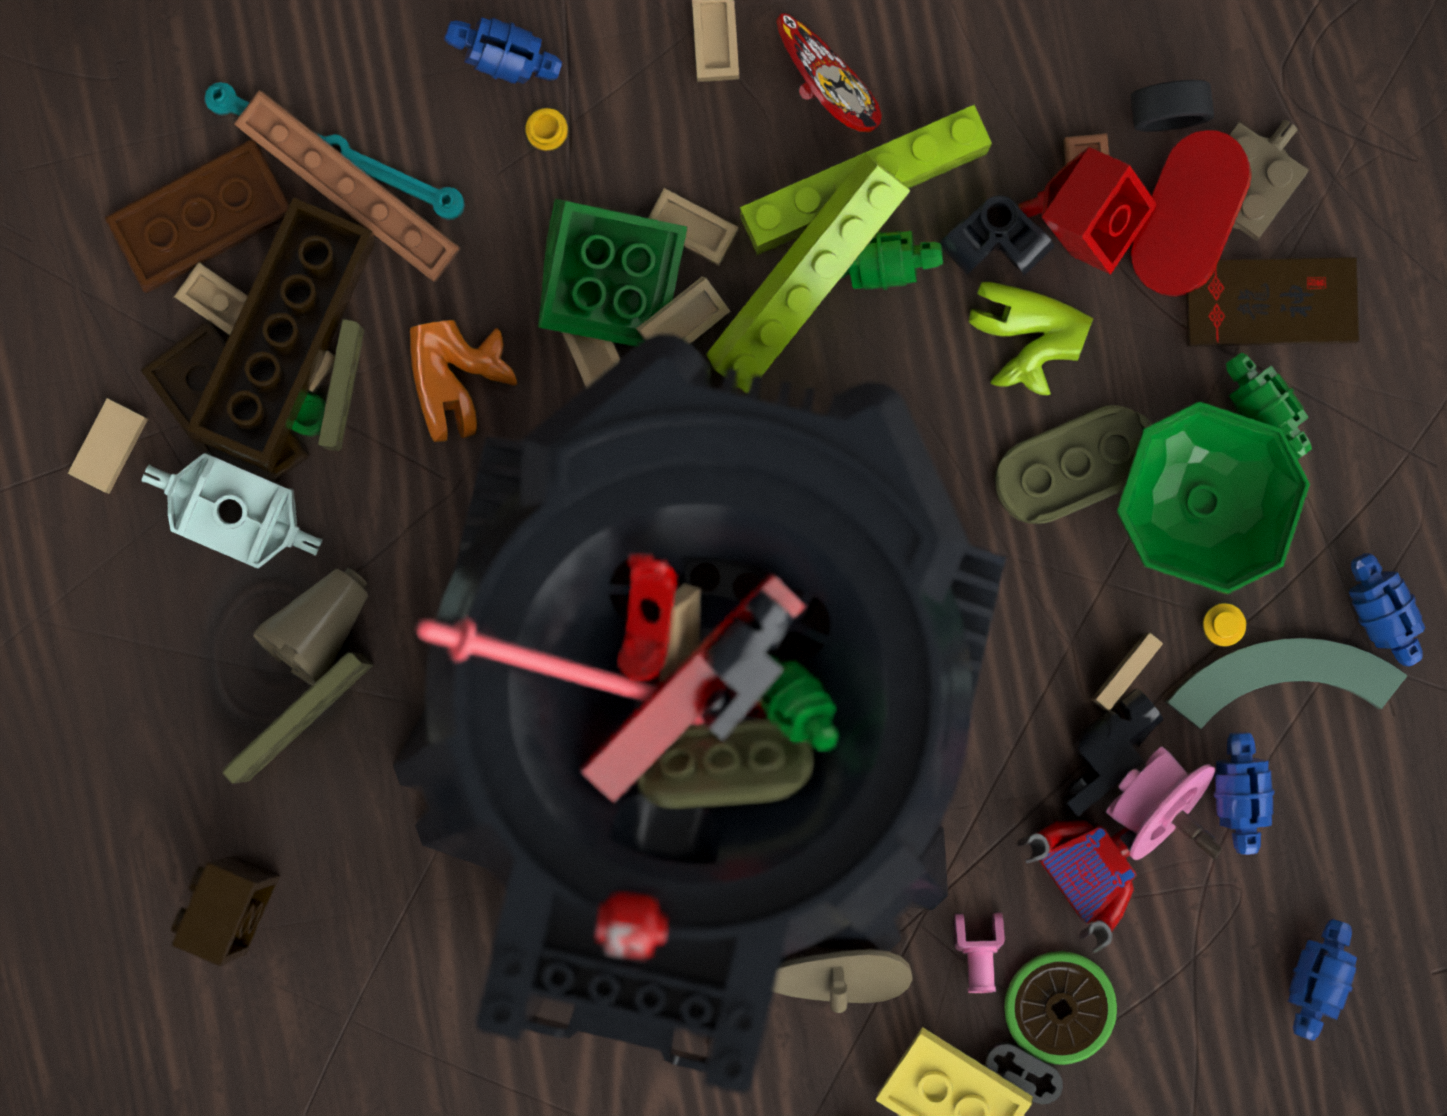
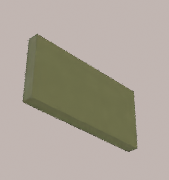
M348 652L223 769L222 773L232 784L250 781L366 673L373 664L364 654Z

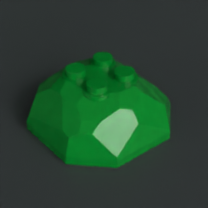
M1197 402L1143 429L1116 512L1144 567L1224 594H1229L1284 566L1310 483L1282 429L1202 402Z

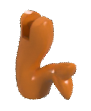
M454 320L421 324L410 328V352L415 386L427 428L434 442H444L448 438L444 411L454 410L461 438L475 435L477 430L476 410L471 396L450 370L448 363L455 365L465 372L480 374L492 381L513 386L517 385V379L513 370L501 359L504 344L502 333L498 328L493 330L478 349H474L467 344Z

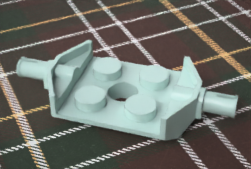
M208 452L202 454L177 475L166 473L150 464L145 472L151 475L143 474L142 482H147L165 490L164 494L168 497V519L171 532L255 568H260L286 546L289 548L295 546L316 556L319 551L318 547L322 544L323 539L303 532L297 527L294 489L280 486L213 457ZM226 499L235 500L242 507V517L236 523H227L220 517L219 507Z

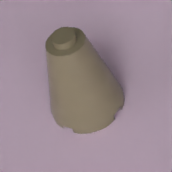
M347 568L345 572L335 569L260 624L253 636L279 663L282 660L292 668L291 672L313 686L332 668L368 598V594L364 590L367 582L350 568Z

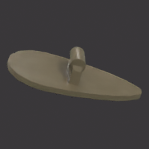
M842 951L808 956L780 963L774 992L791 997L830 1001L831 1010L835 1013H842L847 1009V1003L883 1002L900 996L910 987L913 975L910 964L906 960L888 951Z

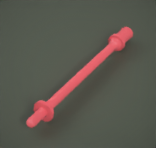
M468 619L459 621L455 628L432 621H423L418 625V634L423 639L450 646V657L453 660L461 661L467 657L469 652L641 701H646L659 688L655 685L631 680L610 672L475 634L474 623ZM699 715L691 724L701 725L705 722Z

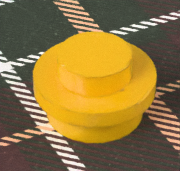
M539 109L531 114L527 120V138L539 150H555L567 138V122L563 115L554 109Z
M1218 604L1206 612L1202 624L1203 631L1207 639L1213 644L1230 646L1240 641L1244 636L1246 619L1241 610L1236 606Z

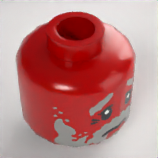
M615 893L609 899L608 904L601 903L597 942H604L605 951L610 955L641 959L648 958L653 952L655 943L664 944L667 915L658 914V904L653 897Z

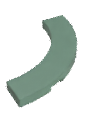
M1308 638L1279 639L1253 644L1215 660L1197 671L1180 685L1165 703L1198 729H1202L1224 706L1248 692L1271 684L1308 681L1328 684L1346 690L1366 700L1377 709H1382L1408 675L1389 662L1350 645Z

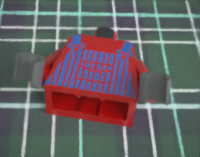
M1086 820L1055 821L1036 834L1019 839L1017 845L1020 847L1029 844L1032 848V856L1026 859L1025 862L1032 863L1039 860L1081 921L1086 924L1093 921L1091 925L1080 931L1079 938L1083 940L1092 933L1097 939V945L1092 951L1097 952L1111 943L1112 931L1124 916L1134 891L1132 880L1135 878L1136 873L1126 858L1130 856V850L1136 833L1124 827L1110 837L1101 825H1091Z

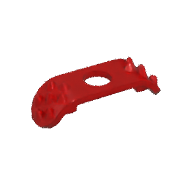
M641 553L638 555L632 554L628 559L632 569L627 630L624 644L618 657L621 672L625 677L635 681H645L653 678L664 665L670 644L676 589V575L667 566V561H654L652 555L644 556ZM650 598L658 603L661 608V618L659 621L648 620L642 614L640 609L642 599Z

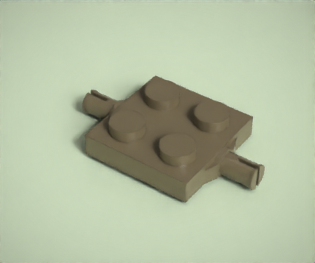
M1287 120L1281 122L1270 139L1257 135L1240 122L1229 135L1244 149L1252 172L1248 192L1233 228L1240 229L1256 241H1258L1309 171L1289 157L1284 150V147L1298 131L1296 126L1292 124L1285 135L1281 137L1290 124Z

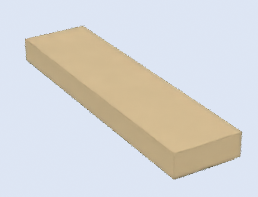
M198 262L174 297L230 335L248 296ZM329 351L326 352L309 389L313 393L316 392L333 368L335 356Z

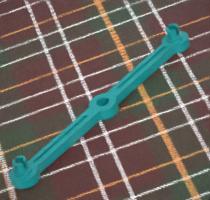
M223 82L214 83L207 89L205 94L206 105L217 115L233 113L240 116L250 103L237 97L235 90L229 84ZM317 134L331 146L339 145L341 147V154L370 177L432 205L436 214L442 219H456L464 211V199L455 188L446 187L438 190L352 150L346 139L342 136L334 134L323 137Z

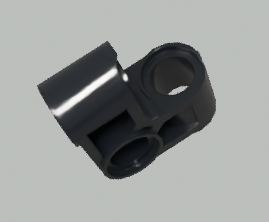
M1001 195L993 196L986 200L970 217L962 220L939 242L942 249L967 275L995 248L997 251L1000 250L1025 276L1054 248L1052 240L1044 230L1031 221L1013 200ZM999 208L1004 211L1007 217L1006 226L1000 228L992 226L987 220V210Z

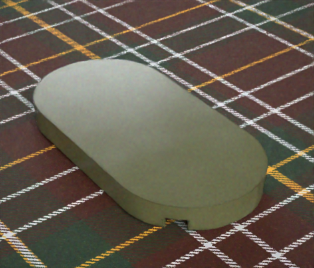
M1111 405L1099 408L1015 445L1003 456L996 470L995 490L999 502L1011 516L1022 522L1045 524L1122 492L1142 431L1152 424L1137 411L1135 412L1123 406Z
M769 719L739 721L724 739H721L711 731L706 724L689 725L635 781L643 797L649 802L665 808L774 801L794 793L807 781L812 772L814 757L808 740L793 743Z

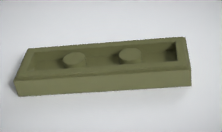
M342 319L318 442L319 446L328 450L339 451L342 449L365 331L355 321Z

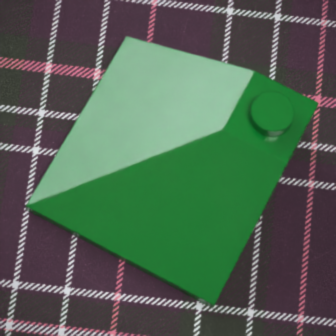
M555 199L546 241L538 327L631 346L639 345L644 339L636 328L673 300L688 227Z

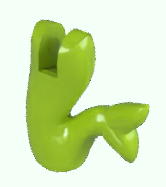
M981 282L977 291L978 295L1006 306L1002 317L990 312L971 309L968 322L973 327L995 336L1044 333L1042 337L1025 346L1017 357L1010 360L991 380V384L1007 387L1023 382L1029 390L1036 394L1050 395L1048 383L1041 366L1049 360L1078 361L1093 318L1063 302L1042 294L1000 283Z

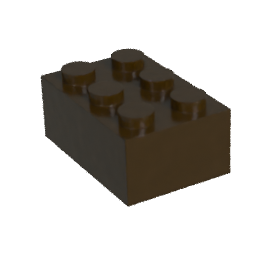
M237 856L207 862L205 868L199 866L189 885V891L193 892L187 909L182 907L178 911L173 921L171 932L176 935L171 946L218 966L225 965L247 955L281 875Z

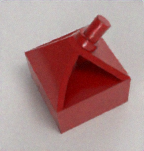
M1091 147L1082 151L1066 164L1048 182L1045 190L1037 193L1036 198L1018 204V207L1028 218L1042 213V219L1072 257L1110 275L1157 206L1129 164Z

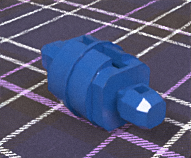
M482 17L473 30L470 28L471 24L461 21L449 22L444 40L459 50H462L464 47L468 48L465 63L473 65L475 70L489 74L491 78H500L514 84L517 81L523 84L530 79L532 72H535V77L548 81L557 79L562 66L561 60L545 51L539 54L542 39L532 36V32L515 26V23L510 22L508 24L495 18L488 20Z
M1364 553L1351 561V570L1356 582L1361 583L1351 588L1349 594L1352 598V605L1359 617L1360 625L1364 627L1376 648L1391 649L1397 661L1403 666L1416 664L1422 660L1423 651L1418 638L1414 637L1425 630V626L1422 622V615L1415 603V596L1410 593L1404 579L1400 578L1398 572L1382 571L1383 568L1372 554Z
M1236 732L1230 733L1227 739V754L1231 755V759L1216 761L1213 797L1216 798V811L1220 820V826L1235 829V832L1232 833V839L1236 852L1243 855L1256 854L1261 846V832L1257 831V827L1272 825L1271 815L1274 814L1273 795L1275 790L1272 789L1271 770L1268 767V760L1252 758V754L1256 753L1251 733Z
M1331 919L1326 924L1321 935L1324 938L1323 944L1308 940L1305 950L1301 951L1297 966L1293 968L1294 975L1288 990L1291 992L1288 1002L1302 1008L1300 1014L1296 1013L1293 1024V1031L1297 1036L1314 1041L1319 1036L1324 1025L1321 1022L1322 1015L1337 1020L1340 1010L1344 1009L1349 992H1352L1353 988L1351 985L1356 972L1355 964L1357 958L1343 951L1345 946L1349 947L1352 936L1351 926L1347 923Z

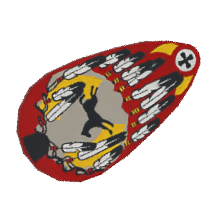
M781 13L776 19L779 34L794 64L806 81L800 86V96L805 100L818 98L833 117L847 127L859 132H871L881 124L882 114L879 104L870 90L816 34L792 16Z

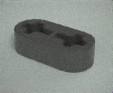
M1006 1041L997 1042L987 1050L984 1058L985 1067L1033 1096V1102L1050 1104L1061 1095L1063 1089L1062 1078L1059 1072L1050 1064L1035 1058L1018 1046ZM1008 1051L1012 1052V1061L1021 1067L1019 1074L1008 1068H1005L1002 1073L997 1072L998 1064L994 1061V1057L997 1054L1005 1056ZM1028 1072L1041 1078L1046 1072L1050 1073L1048 1080L1052 1083L1053 1088L1050 1091L1043 1089L1040 1094H1036V1086L1025 1077Z

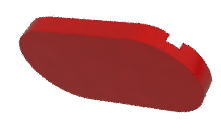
M1214 130L1192 133L1175 145L1166 160L1152 194V198L1157 206L1134 239L1131 249V260L1136 275L1144 285L1158 294L1170 297L1185 295L1203 286L1214 273L1248 192L1252 177L1248 156L1233 137Z

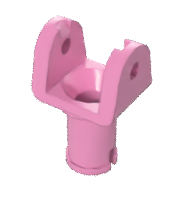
M1002 912L992 914L993 941L966 942L964 914H954L955 948L958 951H963V954L967 955L968 993L996 992L993 954L997 953V950L1005 941Z

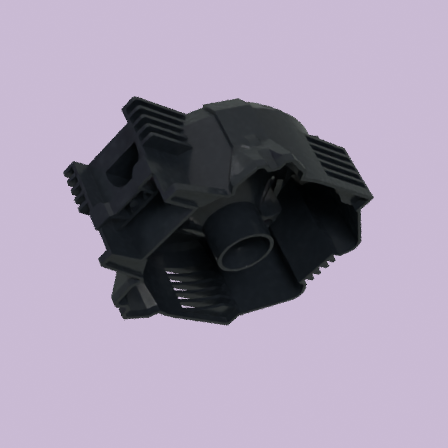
M657 334L642 341L524 437L523 441L486 437L453 577L443 597L436 623L455 628L459 621L468 619L474 623L475 634L625 677L619 668L618 657L626 637L627 622L615 611L610 594L630 596L631 586L610 585V581L615 569L628 559L630 555L642 553L646 556L650 554L653 556V559L660 562L663 560L667 561V565L677 574L681 587L684 584L692 586L690 574L698 564L710 563L718 569L720 573L718 587L708 593L700 592V645L742 603L733 592L735 579L741 574L752 573L763 581L772 573L791 593H803L805 591L800 602L806 607L795 617V620L788 627L785 634L794 631L824 644L823 648L813 657L798 663L821 682L824 691L829 695L833 705L836 707L831 719V723L838 734L835 746L821 751L811 744L814 763L809 778L797 791L778 800L687 808H665L657 806L643 797L636 781H634L613 802L581 772L580 767L645 701L469 652L467 657L461 661L453 660L450 657V646L431 641L426 672V708L395 760L393 767L401 786L421 791L426 809L415 824L422 846L486 867L506 889L475 1020L476 1028L479 1031L520 1041L526 1030L560 1038H571L578 1031L660 1050L664 1060L671 1064L705 1072L704 1085L745 1094L750 1091L753 1084L780 963L786 961L789 953L814 943L820 947L852 951L880 950L889 952L901 941L899 918L911 907L934 910L948 896L944 828L940 824L955 793L966 757L973 700L1006 558L968 545V538L907 405L894 388L881 382L858 384L840 394L835 393L827 416L811 412L816 388L812 387L806 388L801 410L787 407L791 383L786 381L781 383L776 404L760 401L762 376L756 374L752 376L747 397L738 396L737 370L728 368L722 392L711 389L709 364L702 360L693 346L687 340L674 334ZM813 595L826 607L830 618L829 636L800 624ZM646 598L652 604V606L660 613V606L658 605V603L653 599ZM777 658L781 663L788 662ZM651 680L641 681L651 685L656 684V682H653ZM746 714L742 717V721L761 719L746 716ZM615 893L653 897L658 904V914L667 915L664 944L655 943L653 952L648 958L641 959L610 955L605 951L604 942H597L601 903L608 904L609 899ZM543 998L575 1005L569 1024L537 1017L536 1015L541 1009ZM678 1029L709 1037L706 1056L672 1049L674 1030Z

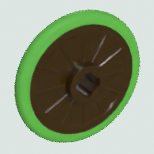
M1065 951L1041 954L1025 963L1012 978L1006 992L1004 1004L1007 1026L1017 1044L1028 1054L1050 1064H1072L1096 1053L1108 1040L1114 1028L1117 1014L1115 992L1103 970L1088 958ZM1064 999L1070 1009L1062 1014L1061 1017H1057L1052 1010V1005Z

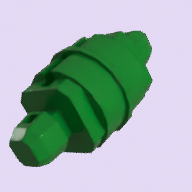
M881 230L875 234L841 278H846V275H850L853 289L864 290L879 288L888 290V287L917 283V268L922 267L925 270L936 268L943 264L942 246L937 242H920V245H915L912 231L883 232Z
M1242 352L1225 364L1226 370L1233 382H1237L1240 386L1228 396L1233 401V406L1239 415L1282 429L1297 459L1312 450L1311 443L1303 430L1300 431L1298 429V426L1309 417L1303 410V405L1293 393L1295 390L1288 386L1280 373L1277 374L1272 366L1258 373L1255 369L1257 366Z
M768 653L783 669L758 699L760 706L767 713L769 721L776 725L784 736L788 737L793 743L808 740L816 749L821 751L833 748L838 738L837 731L831 723L836 707L833 705L829 695L824 691L821 682L813 677L797 660L781 663L773 654Z

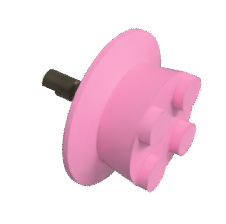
M1158 748L1145 764L1146 768L1141 773L1137 769H1133L1119 785V789L1123 794L1119 795L1112 802L1107 810V814L1136 833L1130 850V857L1134 860L1141 859L1149 854L1176 827L1190 840H1195V844L1211 858L1217 859L1222 847L1215 842L1216 838L1207 830H1203V827L1188 815L1209 786L1214 776V767L1207 764L1188 774L1165 748Z

